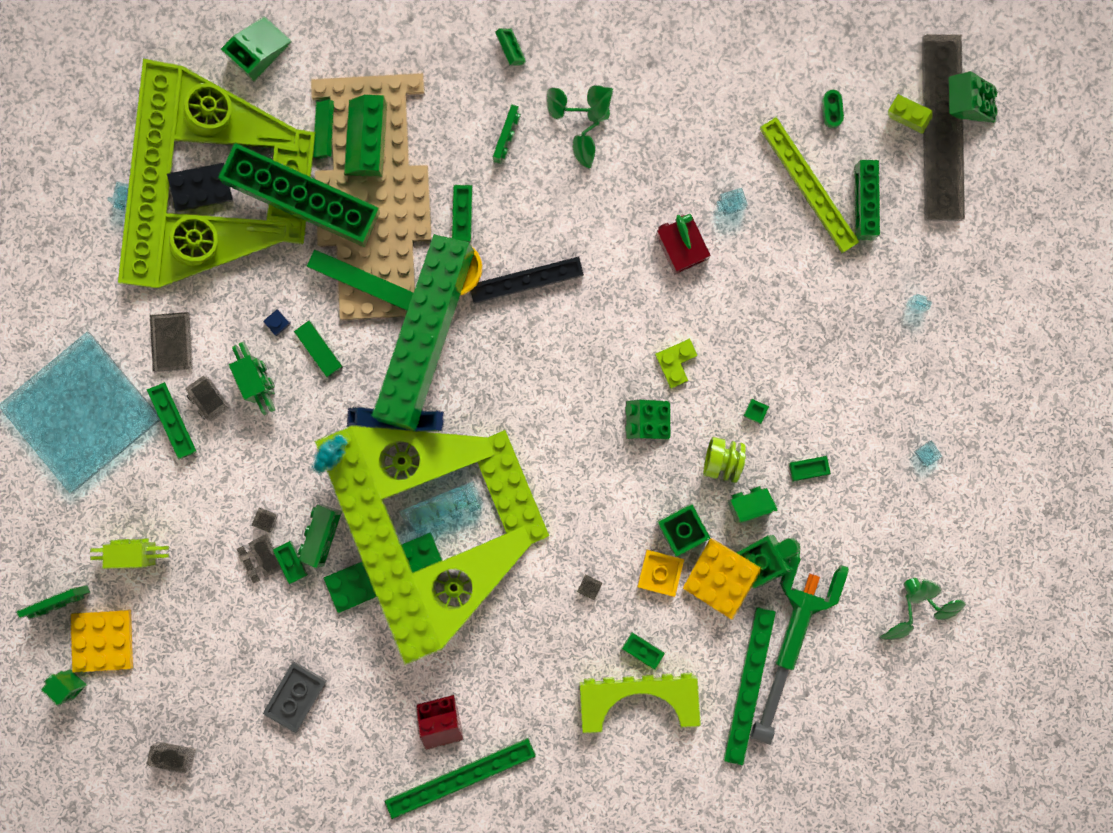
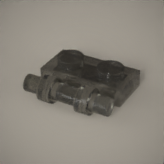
M267 534L248 543L251 548L249 552H246L244 546L237 548L238 558L240 562H243L247 570V577L251 578L253 584L260 581L257 573L261 571L266 578L282 570ZM253 556H255L259 564L256 568H254L250 560Z

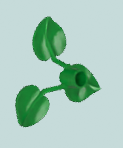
M600 85L591 86L587 93V102L591 108L566 107L568 100L566 94L559 88H549L547 91V108L554 119L563 118L565 111L588 112L587 117L593 124L584 130L581 136L577 135L574 137L573 153L580 164L586 168H592V162L595 157V143L586 133L595 126H599L600 121L609 119V106L613 88Z
M918 578L908 579L903 585L908 593L905 597L907 599L909 621L895 625L881 635L880 638L887 640L901 639L914 630L911 603L916 604L927 600L938 611L934 614V618L938 620L949 619L957 615L966 604L962 600H953L942 607H938L931 599L937 597L942 592L939 585L925 579L922 580L921 584Z

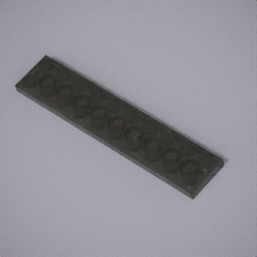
M924 34L922 36L923 106L932 110L933 118L923 132L925 221L965 220L963 119H958L949 113V77L962 73V35Z

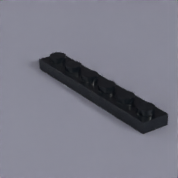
M578 256L480 281L470 292L473 303L476 304L582 277L584 273Z

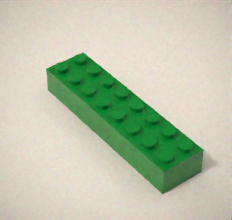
M234 143L218 177L222 184L362 247H365L380 215L378 207Z

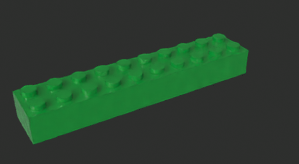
M433 234L372 414L379 422L412 431L416 430L475 252L469 242Z

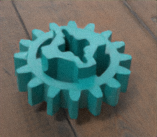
M338 434L333 440L329 439L326 443L322 444L314 456L315 460L311 469L320 475L327 469L331 470L341 461L342 456L345 454L344 447L347 445L348 440Z

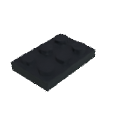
M225 163L167 173L175 211L180 212L234 201L231 187L222 184L218 178Z

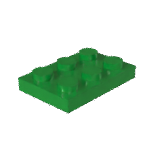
M88 585L71 588L16 612L19 618L27 617L28 620L35 617L38 618L48 614L49 611L58 610L66 607L69 603L85 599L84 595L90 593Z

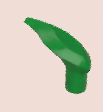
M690 213L683 217L680 215L676 217L680 236L688 249H691L686 223L693 220Z

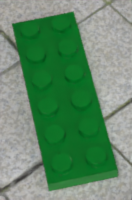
M431 532L401 544L412 573L443 561ZM363 561L324 577L337 613L377 597Z

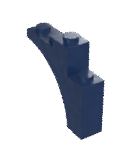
M348 408L347 427L360 426L408 430L379 422L372 416L373 408ZM422 411L415 431H442L444 412Z

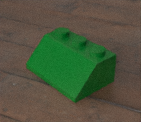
M317 504L316 507H313L310 518H312L311 524L306 527L304 532L305 542L300 545L298 555H300L299 561L314 568L325 566L342 514L341 510L322 504Z

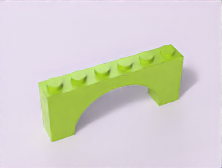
M690 672L681 673V676L673 677V674H661L660 678H654L653 675H642V679H634V676H623L622 680H615L614 677H605L603 681H595V678L583 679L584 682H580L583 733L602 732L604 718L609 709L620 699L633 694H651L664 699L675 709L681 727L701 726L698 678L695 675L692 676Z

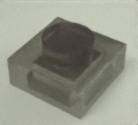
M259 507L252 526L270 533L278 514Z
M585 574L577 592L595 600L603 582Z

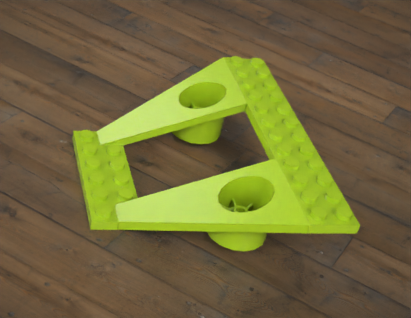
M143 58L118 284L159 289L282 242L303 245L306 221L269 204L266 220L167 213L170 186L167 173H171L174 141L224 145H234L236 143L241 146L274 148V161L311 177L315 132L295 129L184 66ZM197 100L200 101L199 105L193 104ZM222 103L226 110L218 109L217 105ZM189 108L198 109V114L192 116ZM221 113L226 114V117L220 122L216 115ZM201 116L206 119L205 124L198 122L196 119ZM210 119H214L216 124L207 125V122ZM194 226V229L189 231L186 229V227ZM196 226L201 227L205 230L203 232H200L199 230H196ZM182 229L186 233L184 237L176 236ZM209 232L212 241L203 240L202 236ZM191 238L197 239L196 242H192ZM174 239L184 240L185 245L177 249ZM203 243L213 245L208 253L203 250ZM187 247L191 250V257L184 255L181 251ZM199 249L203 253L201 257H193L194 250Z
M349 426L314 441L319 450L322 444L326 443L329 439L333 440L338 434L348 440L347 445L344 447L346 452L342 456L341 461L331 470L327 469L326 471L404 664L443 649L532 543L549 537L506 430L489 437ZM408 443L406 451L400 452L397 444ZM411 445L415 447L418 454L413 456L408 454ZM395 446L397 454L394 456L387 454L390 448ZM386 456L393 458V464L387 467L385 465ZM418 456L420 458L419 467L412 464V459ZM403 457L405 459V464L400 465L399 462ZM478 463L506 534L412 573L383 499L471 464ZM411 466L417 468L414 475L410 477L408 469ZM395 467L397 469L395 477H392L387 469ZM400 471H405L408 478L397 480ZM450 569L460 570L457 578L451 577ZM445 570L449 577V580L446 582L438 579ZM461 573L467 574L470 580L462 582L459 579ZM437 582L445 585L444 591L437 593ZM472 583V593L464 590V584ZM452 584L457 585V591L451 590ZM462 592L471 596L464 604L460 599ZM446 593L449 596L447 603L443 602L438 595ZM451 597H457L460 605H449Z

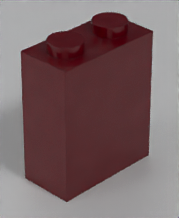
M694 219L686 223L691 249H688L683 242L677 222L670 225L669 223L662 224L658 227L659 230L655 234L674 275L709 260L711 257Z

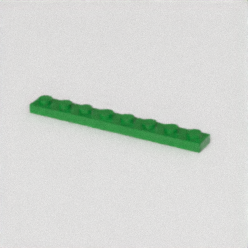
M759 607L755 609L723 758L725 762L738 765L744 764L776 611Z

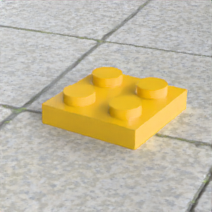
M646 549L637 587L675 597L684 559Z

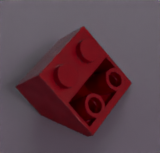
M454 695L416 704L419 735L425 750L464 740L462 724Z

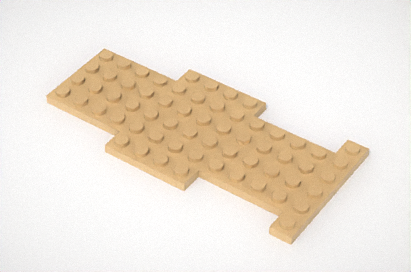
M424 74L311 79V95L313 100L330 99L334 101L332 134L333 170L315 171V179L370 203L380 210V215L365 247L317 226L318 246H337L338 260L414 292L413 242L431 241L432 233L428 165L409 166L406 95L425 94ZM364 94L384 95L387 102L383 177L344 175L349 100ZM338 281L340 320L406 317V310Z

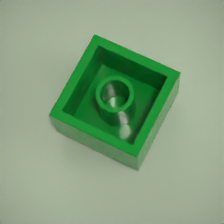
M688 504L656 521L673 555L676 557L711 539L693 504Z

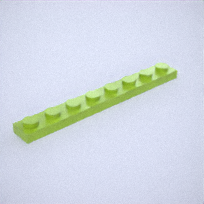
M775 117L762 125L760 131L840 252L844 253L857 245L859 240L778 118Z

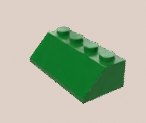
M364 94L349 100L344 175L383 177L387 102L384 95Z

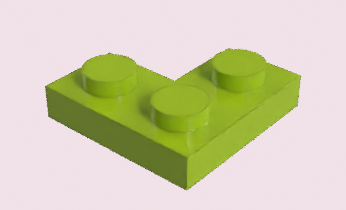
M690 338L655 354L670 389L688 381L681 363L698 356Z

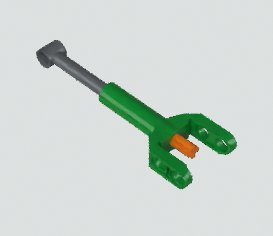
M800 552L788 560L793 570L782 575L780 585L788 597L793 611L777 656L776 664L779 667L761 721H755L750 735L752 739L768 745L772 743L775 728L771 727L789 670H794L811 616L839 603L849 568L844 565L838 567L833 574L826 599L814 595L820 577L811 573L808 575L803 591L792 588L801 560Z

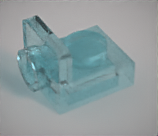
M116 182L113 197H108L107 199L108 202L113 204V208L119 210L126 208L129 184Z

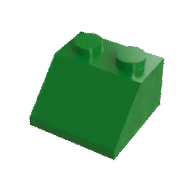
M761 486L749 489L750 493L745 495L742 492L731 495L732 499L728 500L734 521L738 523L778 511L768 489H761Z

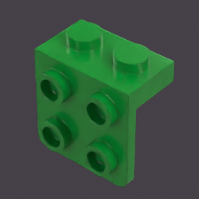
M641 399L626 401V439L670 438L671 405L669 401Z

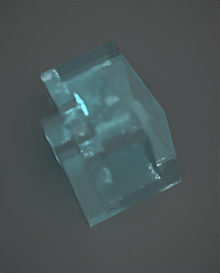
M742 188L720 194L719 201L716 202L719 212L723 211L724 216L743 211L748 206ZM731 201L733 206L729 207L727 202Z

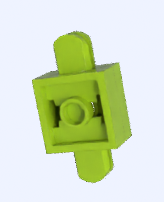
M149 538L110 540V544H103V548H90V552H103L102 556H90V560H103V568L156 565V558H169V553L156 554V550H169V546H156V542H149Z

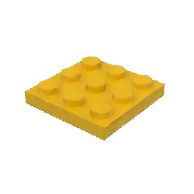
M711 538L685 582L683 589L732 620L762 568Z
M131 610L71 614L72 673L133 668Z

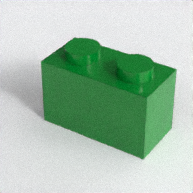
M69 669L64 672L60 671L57 674H51L44 681L45 685L41 691L59 706L74 700L87 684Z

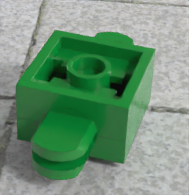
M244 342L239 343V347L237 345L232 346L237 361L228 364L244 400L252 403L257 402L264 416L268 414V409L270 412L275 411V406L270 398V395L275 394L273 390L275 385L270 377L268 378L265 373L267 371L263 360L260 361L258 358L251 356Z
M768 535L740 550L737 554L762 568L752 585L753 589L792 571L793 568L788 560L799 554L801 546L794 538H786L778 543L775 535Z

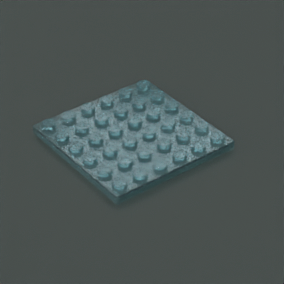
M90 332L83 334L0 403L1 411L69 493H74L160 421L157 412Z

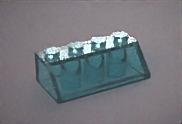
M472 481L399 512L410 533L415 531L416 534L427 530L426 526L433 524L436 527L444 524V519L451 517L453 520L463 516L462 512L468 509L470 513L481 509L480 504H483V500L476 483Z

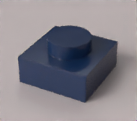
M278 309L263 321L275 336H278L291 324Z

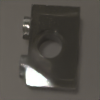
M158 741L150 746L146 766L186 773L192 769L196 749Z

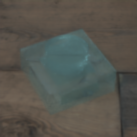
M916 294L908 299L906 305L925 312L930 309L932 301L927 300V297L924 295Z
M932 440L914 451L924 467H928L942 457Z

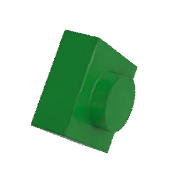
M750 399L743 417L761 424L769 406Z

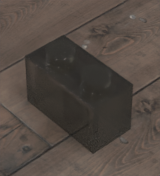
M203 375L185 388L188 393L186 395L188 400L192 404L197 405L199 408L197 412L204 420L213 421L231 408L207 376Z

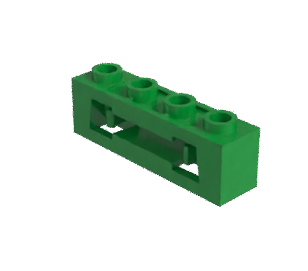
M859 160L854 166L855 236L858 240H875L880 236L879 160Z

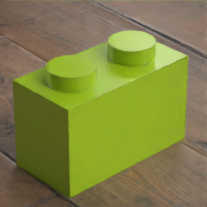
M899 94L888 109L889 118L923 134L933 118L932 110Z

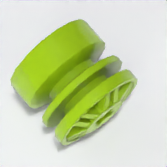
M711 437L706 453L703 476L717 479L720 471H723L724 481H728L731 474V482L737 483L745 465V444L739 443L736 448V442L731 441L728 449H726L725 439Z

